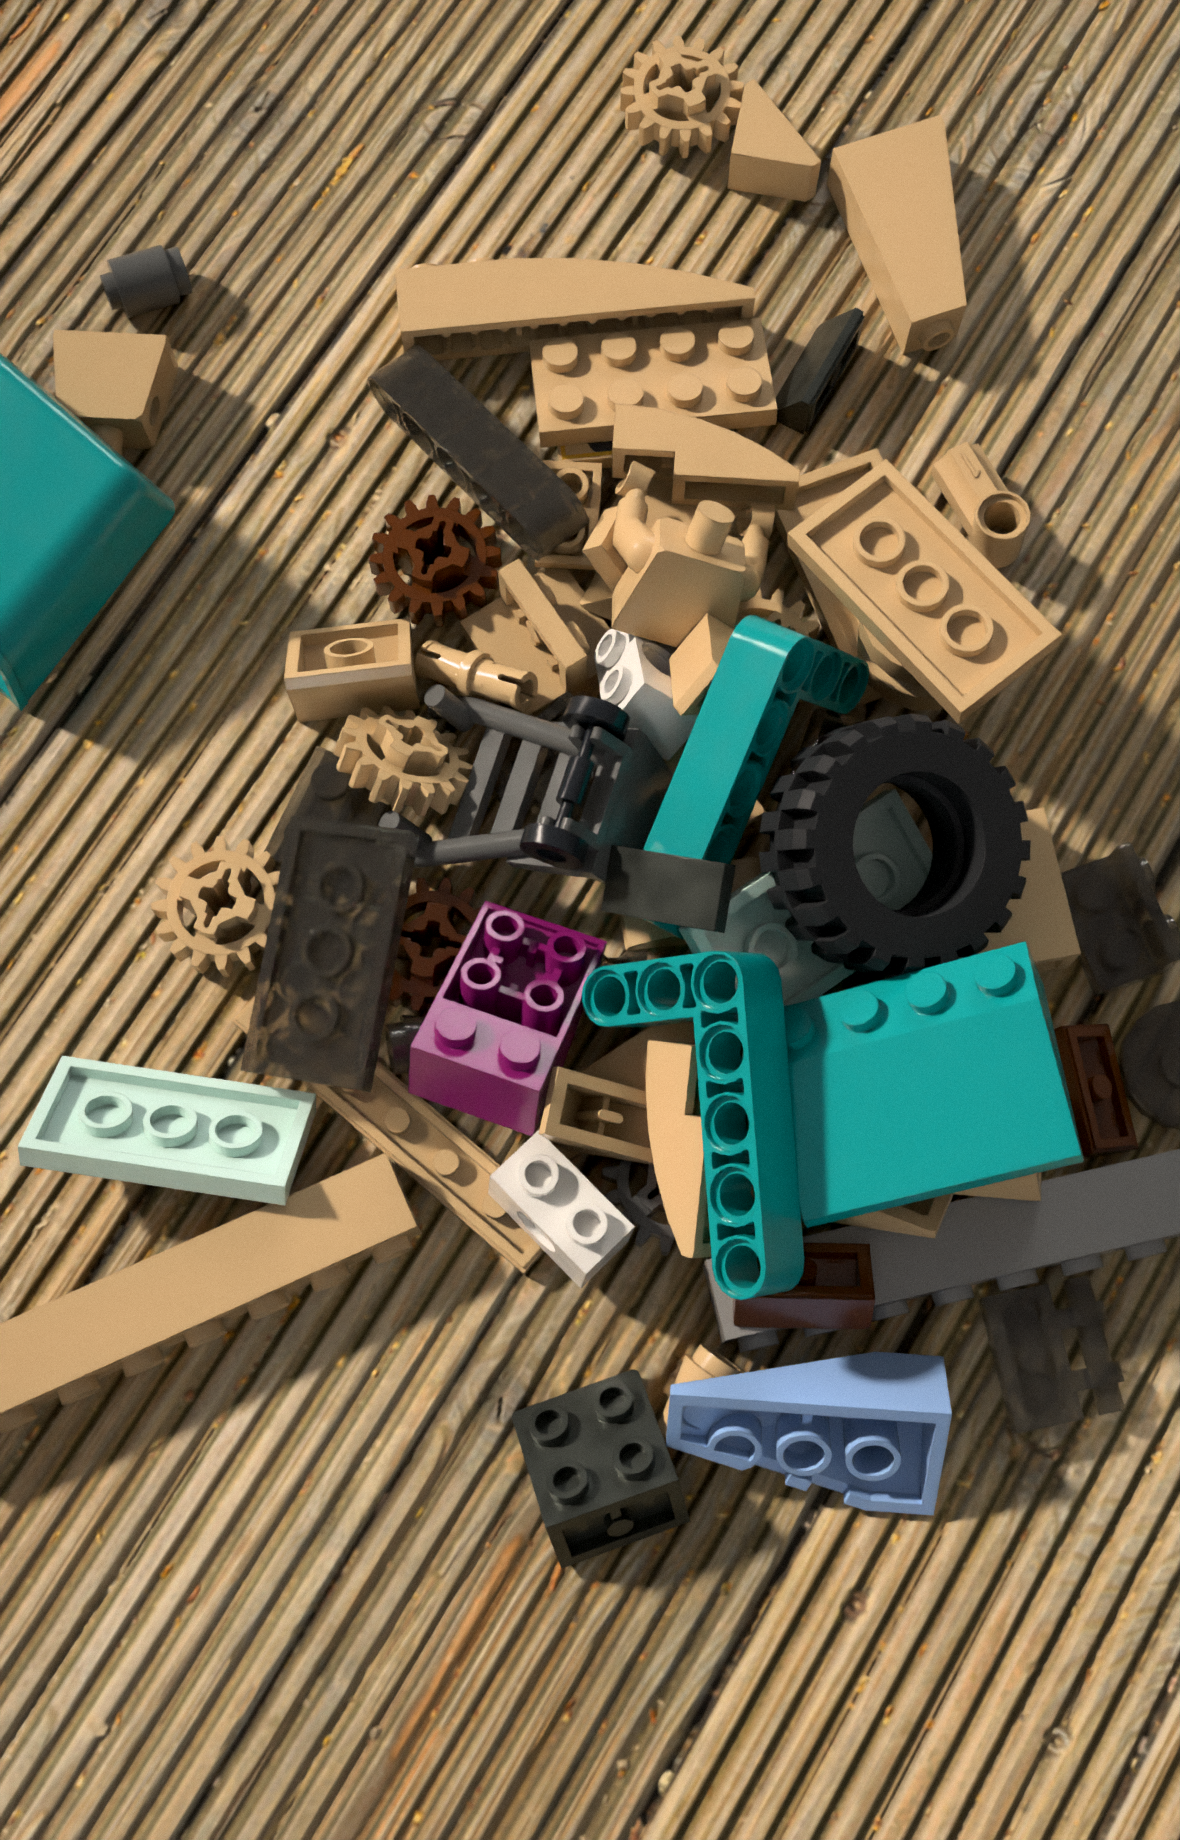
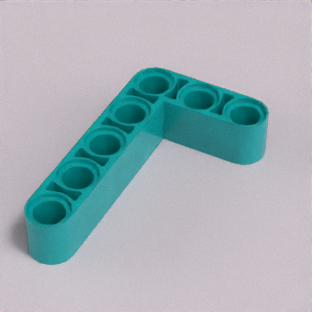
M748 615L743 618L729 638L643 850L730 864L799 699L841 714L849 713L860 702L865 692L869 678L867 662L759 616ZM644 919L684 940L678 930L682 926Z
M709 951L608 965L595 969L584 983L582 1003L589 1019L598 1026L651 1027L694 1022L711 1257L715 1281L725 1294L739 1300L791 1290L799 1283L804 1272V1249L782 980L778 967L771 958L764 954ZM736 975H737V978H738L737 990L735 989V977H736ZM741 1044L744 1050L743 1060H741L740 1056ZM746 1114L749 1119V1131H747ZM752 1185H753L754 1192H755V1200H754V1201H753L752 1194H751V1187H752ZM757 1256L759 1258L761 1265L760 1272L757 1266Z

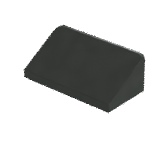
M854 308L818 326L776 396L778 409L776 422L801 434H804L805 431L808 432L858 346L865 317L863 316L864 311Z

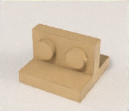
M518 558L498 570L501 597L461 620L460 627L461 632L474 650L489 653L490 657L497 663L522 671H531L536 674L538 679L537 695L535 698L520 693L519 697L530 700L532 705L527 710L518 712L540 718L568 701L569 698L578 695L599 682L594 654L600 639L610 628L601 616L581 607L580 601L585 592L568 569L548 568L542 573L531 576Z

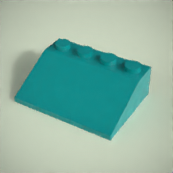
M1026 941L784 1006L800 1211L807 1228L1084 1162L1045 988Z

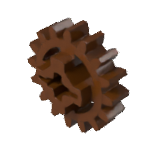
M429 495L425 509L418 510L416 505L411 500L404 502L406 512L404 518L399 519L390 513L384 517L389 534H373L372 541L377 553L369 556V564L372 574L377 575L373 580L378 595H389L388 602L391 612L397 614L404 608L409 607L411 622L415 625L421 622L425 614H432L436 627L439 628L443 627L445 614L454 612L455 616L461 621L467 617L466 605L470 602L480 608L487 605L486 592L483 588L498 589L499 577L498 571L495 568L502 566L501 548L494 546L497 544L496 530L493 525L482 527V514L478 508L463 515L459 498L454 497L449 502L447 508H440L436 496ZM460 536L471 545L476 557L471 556L470 548L459 545L458 540ZM396 565L402 567L404 574L412 576L413 582L411 586L406 584L396 571Z
M424 877L417 878L416 893L410 896L402 888L396 886L393 888V894L397 904L390 908L384 904L376 903L373 908L376 916L381 921V925L364 926L363 930L366 940L376 945V947L362 952L366 966L380 967L370 977L374 987L378 990L392 985L387 997L390 1004L396 1008L406 998L411 999L414 1016L421 1017L426 1010L427 1004H432L442 986L439 985L440 980L447 976L467 937L466 935L457 934L453 928L454 914L463 919L471 928L482 908L480 906L475 910L473 909L476 901L474 889L468 887L457 897L453 895L451 879L445 877L440 883L438 891H429ZM425 911L424 914L412 920L411 922L404 923V921L408 919L410 916L418 912ZM433 937H440L444 948H436L432 958H425L421 946H430ZM391 953L396 954L399 959L409 960L412 965L410 971L412 975L411 981L405 979L394 968L391 961Z

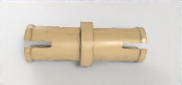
M429 640L422 644L421 649L434 654V658L421 653L416 655L415 672L418 677L456 688L462 694L461 696H472L478 699L484 697L511 706L515 710L525 711L532 703L528 699L519 697V694L522 693L532 698H535L537 695L538 679L536 674L531 671H522L497 663L490 657L489 653L480 650H472L466 653Z

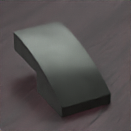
M612 845L601 911L725 933L736 865Z

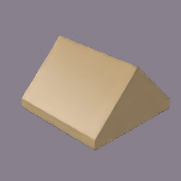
M410 618L290 632L284 682L299 723L348 717L350 714L358 716L364 707L371 709L375 713H380L383 706H389L393 711L420 708Z

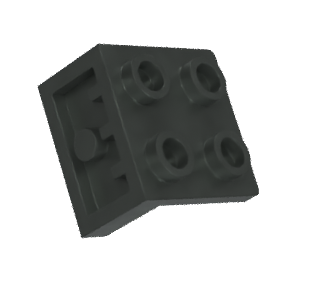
M632 1369L517 1410L512 1414L513 1424L544 1525L561 1569L691 1522L679 1479L637 1370Z

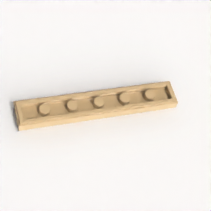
M276 973L232 1020L241 1031L308 1089L316 1093L323 1102L382 1153H386L397 1166L523 1275L530 1270L545 1252L488 1194L490 1175L500 1165L421 1097L408 1093V1086Z

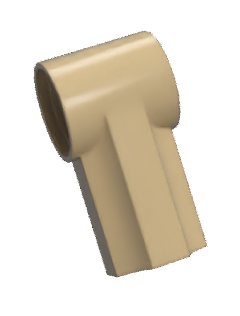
M965 442L949 449L939 461L933 464L932 477L969 536L968 541L996 569L1009 566L1019 556L1029 527L1031 512L1028 504L1021 496L1007 490L979 443L972 445ZM999 526L1006 529L1009 533L997 534L988 527Z

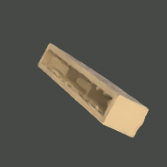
M484 257L467 263L446 265L421 263L412 268L395 269L400 332L406 364L529 352V340L749 319L753 318L755 304L754 287L692 272L631 262L580 258H509L495 260Z

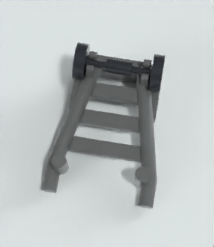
M435 684L427 690L424 701L428 706V713L431 718L444 719L460 732L470 730L474 724L484 726L486 730L448 839L433 841L428 833L400 813L390 810L379 821V830L392 839L381 840L376 846L375 857L380 864L425 868L507 857L506 862L512 867L550 874L591 878L605 884L612 845L643 850L672 780L673 773L647 735L639 728H628L631 718L627 712L602 699L583 695L573 696L568 699L563 714V722L552 723L472 696L454 695L440 684ZM514 736L522 739L491 833L478 835L511 738ZM548 750L558 751L560 753L536 823L526 825L525 829H522ZM596 764L598 768L581 819L576 822L571 819L573 809L581 808Z

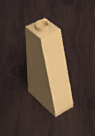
M942 116L931 117L833 148L827 186L902 354L922 348L926 351H931L943 347L953 338L957 337L967 302L946 128Z

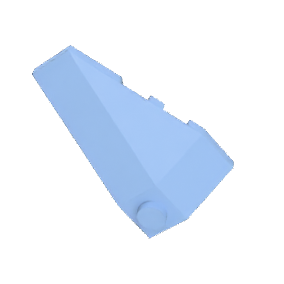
M869 1352L670 1385L666 1446L741 1471L757 1465L784 1474L785 1485L807 1491L811 1484L843 1493L844 1504L865 1511L934 1516L952 1417L944 1357Z

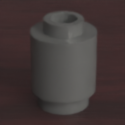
M157 245L109 259L107 264L110 272L100 275L111 310L122 308L127 319L179 304L181 296L192 293L189 276L177 246L164 250L162 245Z

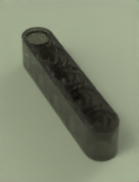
M413 345L368 377V386L373 396L390 419L534 560L539 561L589 524L583 505L570 487L420 345Z

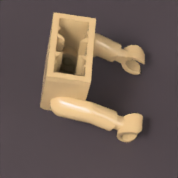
M633 461L629 467L626 479L620 481L615 489V494L623 498L619 500L612 544L628 567L612 594L611 629L677 648L706 613L711 614L734 629L740 602H747L757 594L765 576L768 540L772 533L775 516L774 503L745 499L751 509L752 518H737V531L739 535L744 536L742 541L728 536L735 518L733 512L723 504L709 500L699 502L691 524L663 517L656 520L650 530L645 525L648 514L645 496L647 494V487L656 471Z

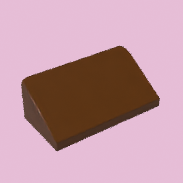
M1068 1025L1055 1028L1054 1032L1084 1159L1139 1149L1109 1025Z
M803 1243L804 1272L795 1287L789 1291L745 1300L733 1298V1323L737 1327L868 1329L871 1326L875 1305L870 1244ZM757 1256V1266L760 1272L761 1265L759 1258Z

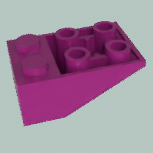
M485 900L411 1044L408 1093L533 1136L543 1116L552 1068L563 1067L583 1013L582 990L587 977L595 969L599 968L607 941Z

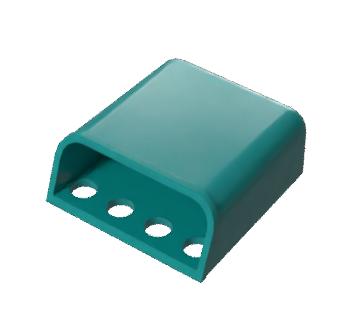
M0 353V692L22 711L28 704L31 696L171 521L175 514V505L167 494L31 376Z

